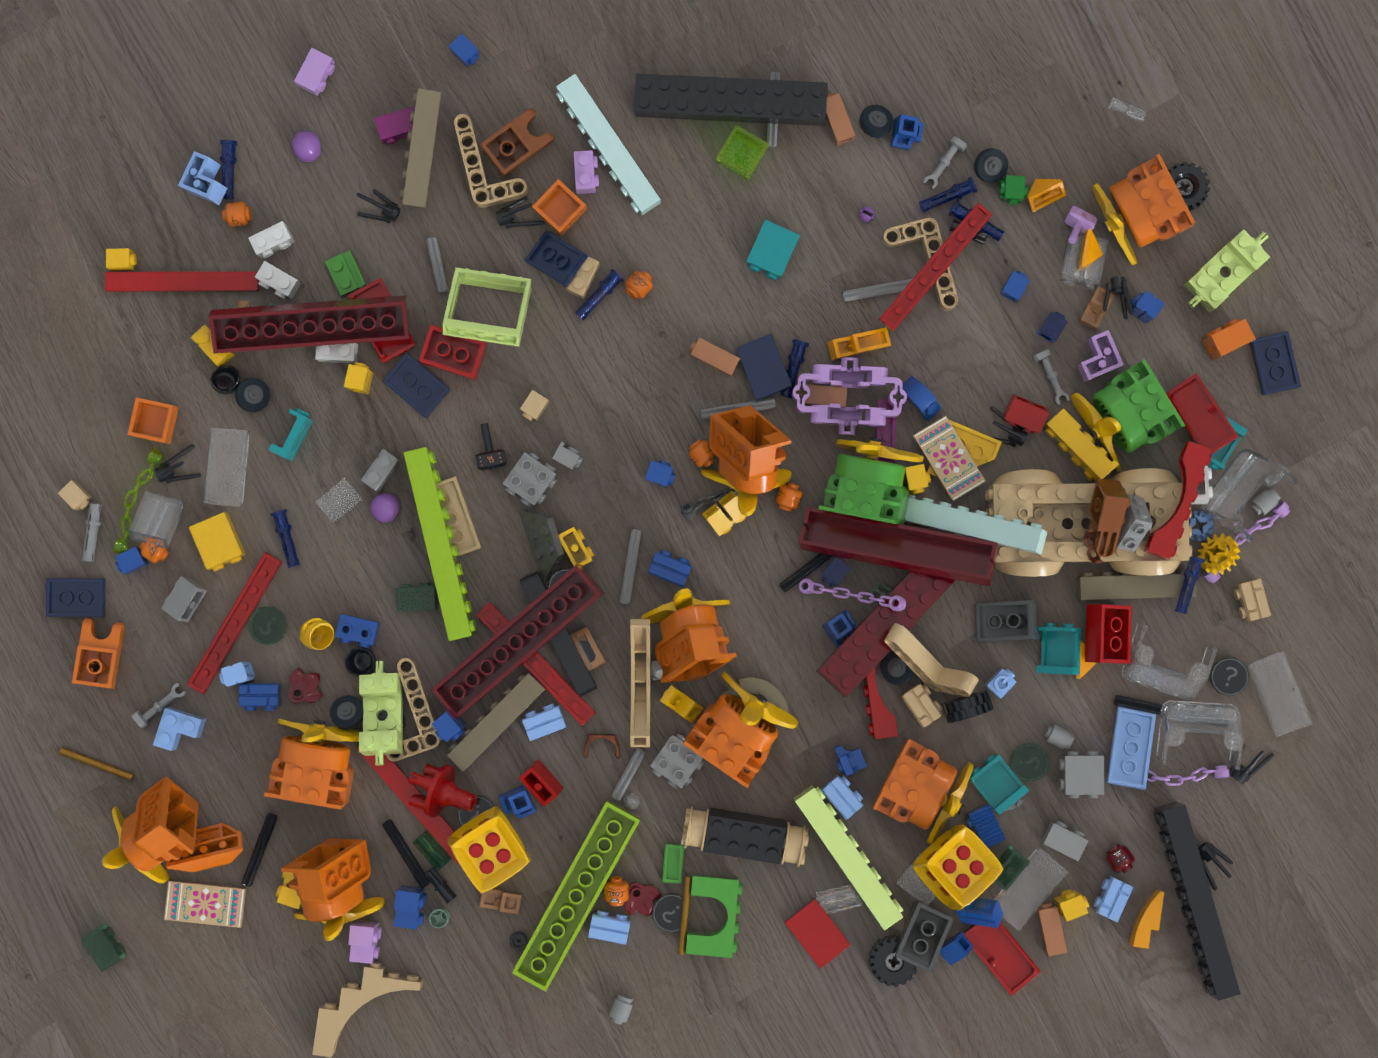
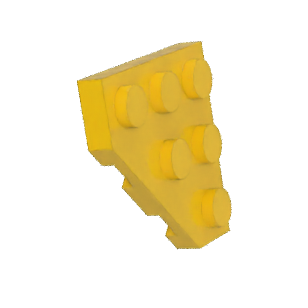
M949 420L977 467L995 460L1002 443L1001 441ZM929 465L927 471L930 475L937 477L932 467Z

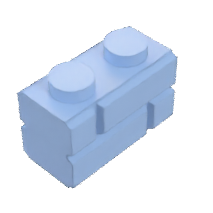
M249 661L221 668L219 677L222 684L229 687L254 680L255 674L252 664Z
M553 703L543 707L544 711L536 713V710L525 714L526 718L522 719L530 741L567 727L559 705L554 706Z
M837 774L820 790L847 820L863 806L861 802L863 797L857 790L851 791L848 787L851 783L844 775L840 778Z
M1109 875L1108 879L1105 878L1102 882L1101 889L1103 891L1100 897L1097 896L1093 902L1094 911L1118 922L1134 887Z
M597 910V913L593 912L588 937L626 945L631 919H627L628 916L624 914H616V917L608 915L609 912L604 910Z

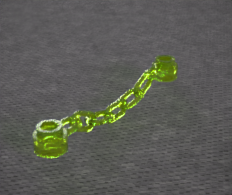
M151 449L147 458V462L151 463L150 468L145 469L137 477V485L134 490H129L124 500L126 513L121 519L124 536L123 539L117 538L113 548V552L117 554L125 552L128 548L129 543L126 542V539L133 530L132 520L129 517L130 508L135 504L137 490L140 485L146 484L153 477L154 473L152 470L155 463H160L163 455L160 453V450ZM146 472H148V475L150 476L145 481L140 479ZM131 493V495L134 496L133 501L131 504H127L128 497ZM124 519L125 521L129 520L130 530L126 529L125 531Z

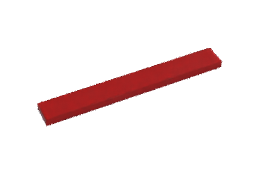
M978 202L878 320L894 332L993 214Z
M258 271L105 272V291H259V280L255 278Z
M264 552L187 683L188 686L202 694L206 693L282 563L281 560Z
M491 602L476 614L494 635L509 623ZM538 651L523 663L531 674L581 726L596 713Z
M360 753L458 865L459 863L447 841L448 837L455 832L454 829L440 814L433 818L427 816L424 810L409 805L410 798L414 794L425 799L426 797L414 784L408 782L409 778L394 761H390L386 755H383L384 765L377 766L375 765V755L364 756Z

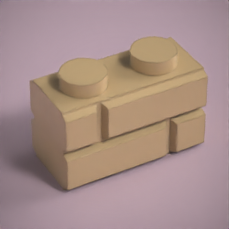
M588 257L566 287L567 292L585 299L594 280L595 273L600 267V262Z
M1261 578L1235 584L1234 596L1236 600L1240 601L1239 614L1242 619H1245V622L1271 616Z
M918 683L901 694L900 697L921 728H925L942 716L940 713L942 708L936 700L932 701L929 696L932 693L926 684L922 686L921 683Z

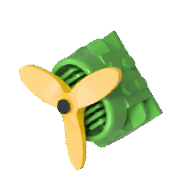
M1145 359L1109 380L1103 389L1096 392L1092 398L1094 407L1079 393L1070 395L1073 406L1085 423L1092 429L1089 431L1090 435L1094 440L1099 439L1103 443L1111 461L1115 460L1118 464L1112 439L1122 451L1132 453L1140 447H1147L1185 426ZM1120 464L1115 468L1117 473L1121 471Z
M870 437L869 443L837 439L836 446L866 454L867 458L845 454L837 456L835 472L830 476L827 488L824 489L826 493L824 506L819 505V509L892 524H904L909 499L908 488L903 485L906 468L904 465L878 461L876 459L883 457L894 460L923 462L924 457L916 453L882 446L881 442H879L882 439Z

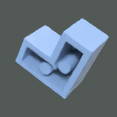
M194 151L178 186L193 195L220 205L227 190L225 186L214 180L221 165L210 157Z
M172 707L165 708L153 745L170 751L177 750L182 734L193 738L201 737L207 718Z

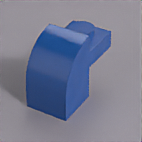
M913 376L903 383L902 389L907 394L906 400L916 407L924 419L929 421L941 409V406L936 401V397Z

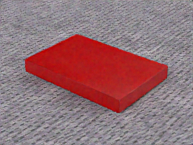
M815 898L785 921V924L820 969L851 945Z

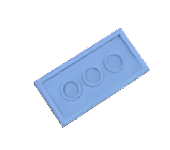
M1117 707L1106 783L1146 790L1156 714Z

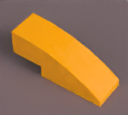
M887 327L827 342L832 361L892 346Z
M1156 889L1141 908L1131 932L1129 944L1133 947L1149 949L1151 930L1159 931L1164 892L1162 890Z

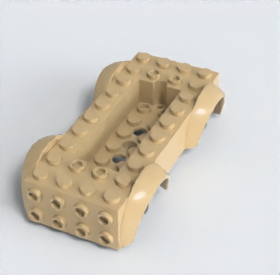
M1157 468L1128 470L1113 476L1111 480L1120 481L1127 494L1138 495L1144 498L1153 524L1135 552L1120 549L1116 546L1113 555L1109 557L1100 556L1102 562H1109L1115 571L1125 574L1154 576L1173 573L1181 561H1189V557L1192 556V546L1189 545L1192 527L1189 526V518L1183 523L1182 528H1184L1182 537L1177 539L1175 545L1177 546V551L1174 557L1165 560L1144 552L1150 533L1159 529L1174 513L1181 497L1182 483H1179L1171 471ZM1041 469L1017 470L999 476L988 487V490H985V501L988 502V509L985 510L987 516L994 517V514L1006 517L1005 520L1011 522L1012 518L1024 521L1023 524L1028 526L1031 523L1042 525L1043 530L1047 531V536L1042 554L998 544L999 550L994 566L996 570L1014 576H1050L1059 573L1064 562H1091L1087 557L1089 547L1085 545L1083 540L1085 530L1088 529H1084L1081 522L1084 518L1091 520L1088 512L1096 483L1063 484L1056 473ZM1065 518H1070L1073 521L1071 529H1065L1062 526V521ZM1088 537V543L1092 544L1093 541ZM1094 549L1091 550L1092 557L1096 556Z

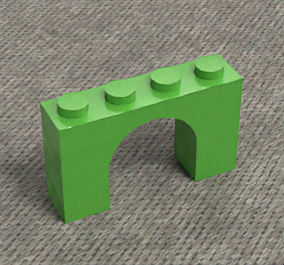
M702 874L692 875L691 896L718 899L726 907L727 920L724 926L714 933L687 931L686 954L732 958V953H736L737 941H734V933L738 934L739 922H735L736 914H740L741 904L737 902V897L742 893V883H739V878Z

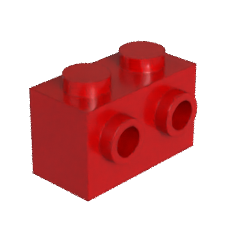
M1012 394L1003 416L1010 425L1016 426L1018 424L1023 426V429L1029 433H1034V431L1040 433L1049 415V410L1044 406Z
M539 759L525 769L519 777L520 781L544 807L556 798L564 788Z

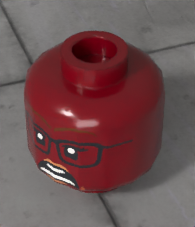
M1117 844L1106 852L1108 854L1106 861L1114 872L1122 871L1125 874L1133 868L1131 864L1135 861V857L1126 845L1120 846V844Z

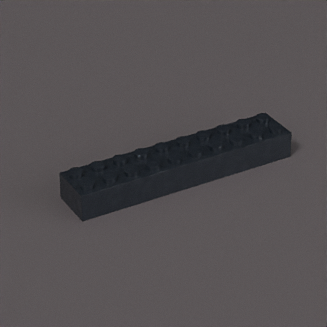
M636 74L634 113L636 117L826 126L828 83Z
M1176 801L1155 807L1154 819L1156 824L1160 825L1161 832H1159V836L1167 849L1164 851L1165 857L1172 866L1170 874L1173 881L1176 880L1177 888H1175L1178 899H1181L1183 904L1181 912L1188 921V925H1186L1188 935L1193 938L1192 950L1195 955H1198L1199 962L1197 967L1205 979L1202 982L1204 990L1218 1001L1240 995L1241 993L1186 805Z

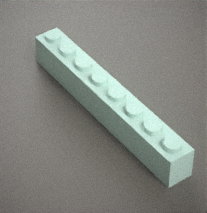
M576 74L557 85V98L561 103H566L568 106L566 110L572 119L576 118L579 122L577 127L583 135L587 134L589 145L593 150H598L600 153L598 158L604 166L608 165L611 170L609 174L612 179L619 181L621 184L620 190L625 197L629 196L632 200L630 205L633 210L644 215L659 205L661 199Z
M909 494L904 522L1042 554L1047 536V531L1042 529V525L1031 523L1028 526L1023 524L1024 521L1012 518L1011 522L1005 520L1006 517L994 514V517H990L984 511L976 510L973 513L969 512V508L958 506L957 509L951 508L952 504L940 502V505L934 504L932 499L923 497L922 500H917L915 495Z

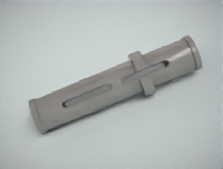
M89 503L88 519L85 520L87 526L81 559L83 561L94 562L98 529L101 526L100 514L102 505Z

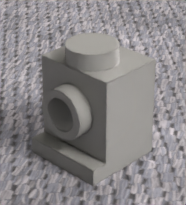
M561 442L552 459L571 470H574L575 467L579 468L583 461V458L577 455L579 451L570 446L566 449L564 448L566 444Z

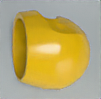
M311 618L305 621L300 629V640L309 649L323 650L332 643L334 638L332 625L320 618Z

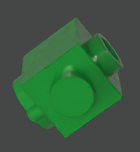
M1006 175L1003 180H1000L999 198H1002V202H1007L1008 205H1019L1024 200V197H1027L1028 186H1025V176Z

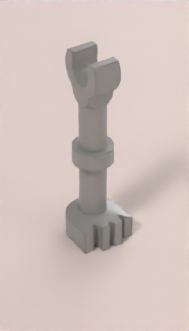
M953 136L950 140L952 146L945 156L940 158V163L932 175L925 177L923 184H926L928 180H932L934 182L932 190L937 187V179L944 169L949 167L951 164L950 160L957 150L964 152L968 146L967 143L956 136Z
M1047 349L1032 357L1035 363L1042 361L1047 373L1046 378L1050 380L1054 389V402L1056 405H1060V396H1064L1066 401H1069L1070 397L1059 384L1056 377L1058 374L1056 371L1054 372L1048 358L1051 353Z
M176 683L167 696L159 702L156 701L153 704L154 706L143 715L141 712L136 711L131 716L144 729L148 726L147 721L158 712L161 713L166 705L177 697H184L187 692L183 691L178 694L176 689L181 684Z

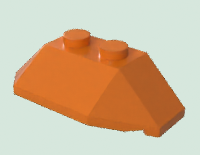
M225 823L196 829L194 852L190 854L188 851L183 850L181 858L166 861V867L173 870L197 872L230 864L243 851L242 832Z

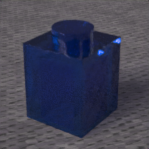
M1051 311L1037 334L1054 343L1068 321L1064 319L1065 316L1056 311L1053 313Z
M835 557L822 572L821 576L824 577L822 581L829 587L832 585L837 587L851 568Z

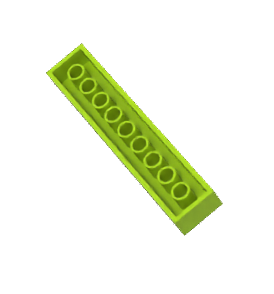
M427 447L403 452L448 640L453 641L474 636V631H477L475 620H471L470 612H473L471 602L467 601L465 596L468 593L466 582H462L461 575H464L461 564L457 563L456 557L459 556L457 545H453L451 539L455 536L452 526H448L447 519H450L448 508L444 507L443 501L446 500L444 490L439 488L438 482H441L439 470L437 471L434 467V463H437L435 453Z
M609 800L605 802L512 972L513 974L541 990L547 991L639 824L640 817Z

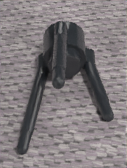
M374 189L373 193L387 204L383 205L365 195L356 194L363 200L381 208V214L384 215L383 217L358 212V216L381 220L387 223L397 220L401 208L397 207L398 204L390 201Z
M523 197L496 211L499 225H505L506 228L544 225L545 222H511L514 220V213L532 206V203L512 209L526 201L528 197Z
M1123 276L1112 277L1110 283H1106L1103 312L1107 310L1110 292L1112 291L1113 295H1120L1124 319L1127 320L1126 301L1130 314H1134L1127 288V280Z
M993 406L990 407V409L995 414H997L1004 421H1006V419H1004L1003 414L999 410H997ZM996 421L993 422V425L1008 432V438L1011 440L992 438L1013 447L1016 444L1019 446L1024 444L1028 433L1023 431L1022 427L1011 425L1014 428L1010 429Z
M190 445L166 462L161 463L160 467L155 468L154 471L158 481H166L168 484L173 481L201 477L200 473L172 477L175 475L174 469L184 465L185 462L181 461L172 466L169 465L193 449L195 445Z
M1242 744L1235 762L1230 768L1233 771L1230 776L1243 785L1245 781L1248 782L1251 776L1274 757V754L1271 753L1250 771L1264 754V751H1260L1247 767L1243 765L1238 767L1245 748V744Z
M1205 842L1198 847L1206 876L1213 889L1217 890V886L1204 860L1207 862L1212 860L1228 878H1231L1232 875L1215 856L1216 854L1229 864H1233V861L1216 849L1212 843Z

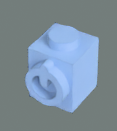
M1000 668L985 683V686L996 697L1001 699L1015 685L1016 681L1013 679L1015 675L1009 669L1004 670Z

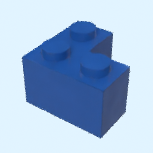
M401 885L397 889L394 910H396L395 927L417 930L419 925L423 924L424 913H421V909L425 906L427 894H424V888Z

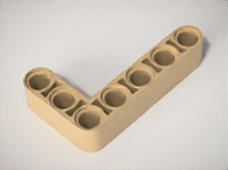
M466 114L457 115L454 120V126L475 204L480 208H486L525 197L528 193V187L525 181L520 178L488 185L471 119ZM462 121H467L468 126L466 128H460L459 123ZM467 139L473 140L472 145L469 147L463 145ZM475 157L478 159L476 164H468L470 158ZM475 176H481L482 181L475 184L472 182ZM516 185H523L524 189L522 192L517 193L514 191V187ZM503 189L505 190V195L497 197L495 196L496 191ZM480 194L487 195L486 200L483 202L477 201V197Z
M925 218L891 227L885 231L882 237L883 244L888 248L921 240L927 262L936 252L931 250L928 244L935 242L938 245V249L943 244L938 224L933 218ZM930 224L933 227V231L926 232L923 226ZM912 229L915 236L908 237L905 234V230ZM894 234L896 236V241H888L887 235ZM948 267L933 284L939 306L944 311L952 310L958 303L950 267ZM939 279H946L948 286L941 287ZM950 297L953 300V305H946L944 298Z
M894 623L884 640L898 657L934 691L970 697L979 681L975 675L969 672L944 668L908 629L900 624Z
M412 658L401 659L398 662L397 669L420 735L403 740V754H400L399 757L387 754L386 756L390 761H399L439 746L442 741L435 734L436 729L431 725L436 719L419 669ZM405 661L410 662L412 665L409 672L403 670L402 665ZM412 679L418 683L416 690L409 688V682ZM417 698L424 700L422 708L416 707L415 700ZM423 716L430 718L431 722L427 727L421 723ZM429 734L436 736V744L432 745L428 742ZM411 741L418 743L417 751L410 749L409 744Z

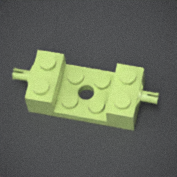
M1243 229L1184 284L1186 289L1194 296L1188 304L1195 308L1200 302L1208 312L1215 310L1229 297L1228 295L1270 258L1261 246L1269 238L1268 235L1264 236L1266 233L1262 232L1255 239ZM1222 267L1229 270L1228 277L1221 276L1220 269Z
M376 661V673L359 675V694L363 697V732H359V752L364 756L375 755V765L380 766L384 765L383 755L403 754V684L398 673H384V662ZM387 711V718L380 721L378 719L379 713Z

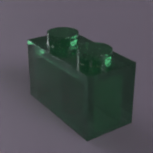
M431 582L420 583V587H412V584H400V588H395L397 611L437 609L436 586H431Z
M1011 845L998 859L1003 867V871L994 881L1004 891L1008 890L1030 862Z
M106 924L81 939L101 972L126 957L123 945L117 943L113 930L109 926L107 927Z

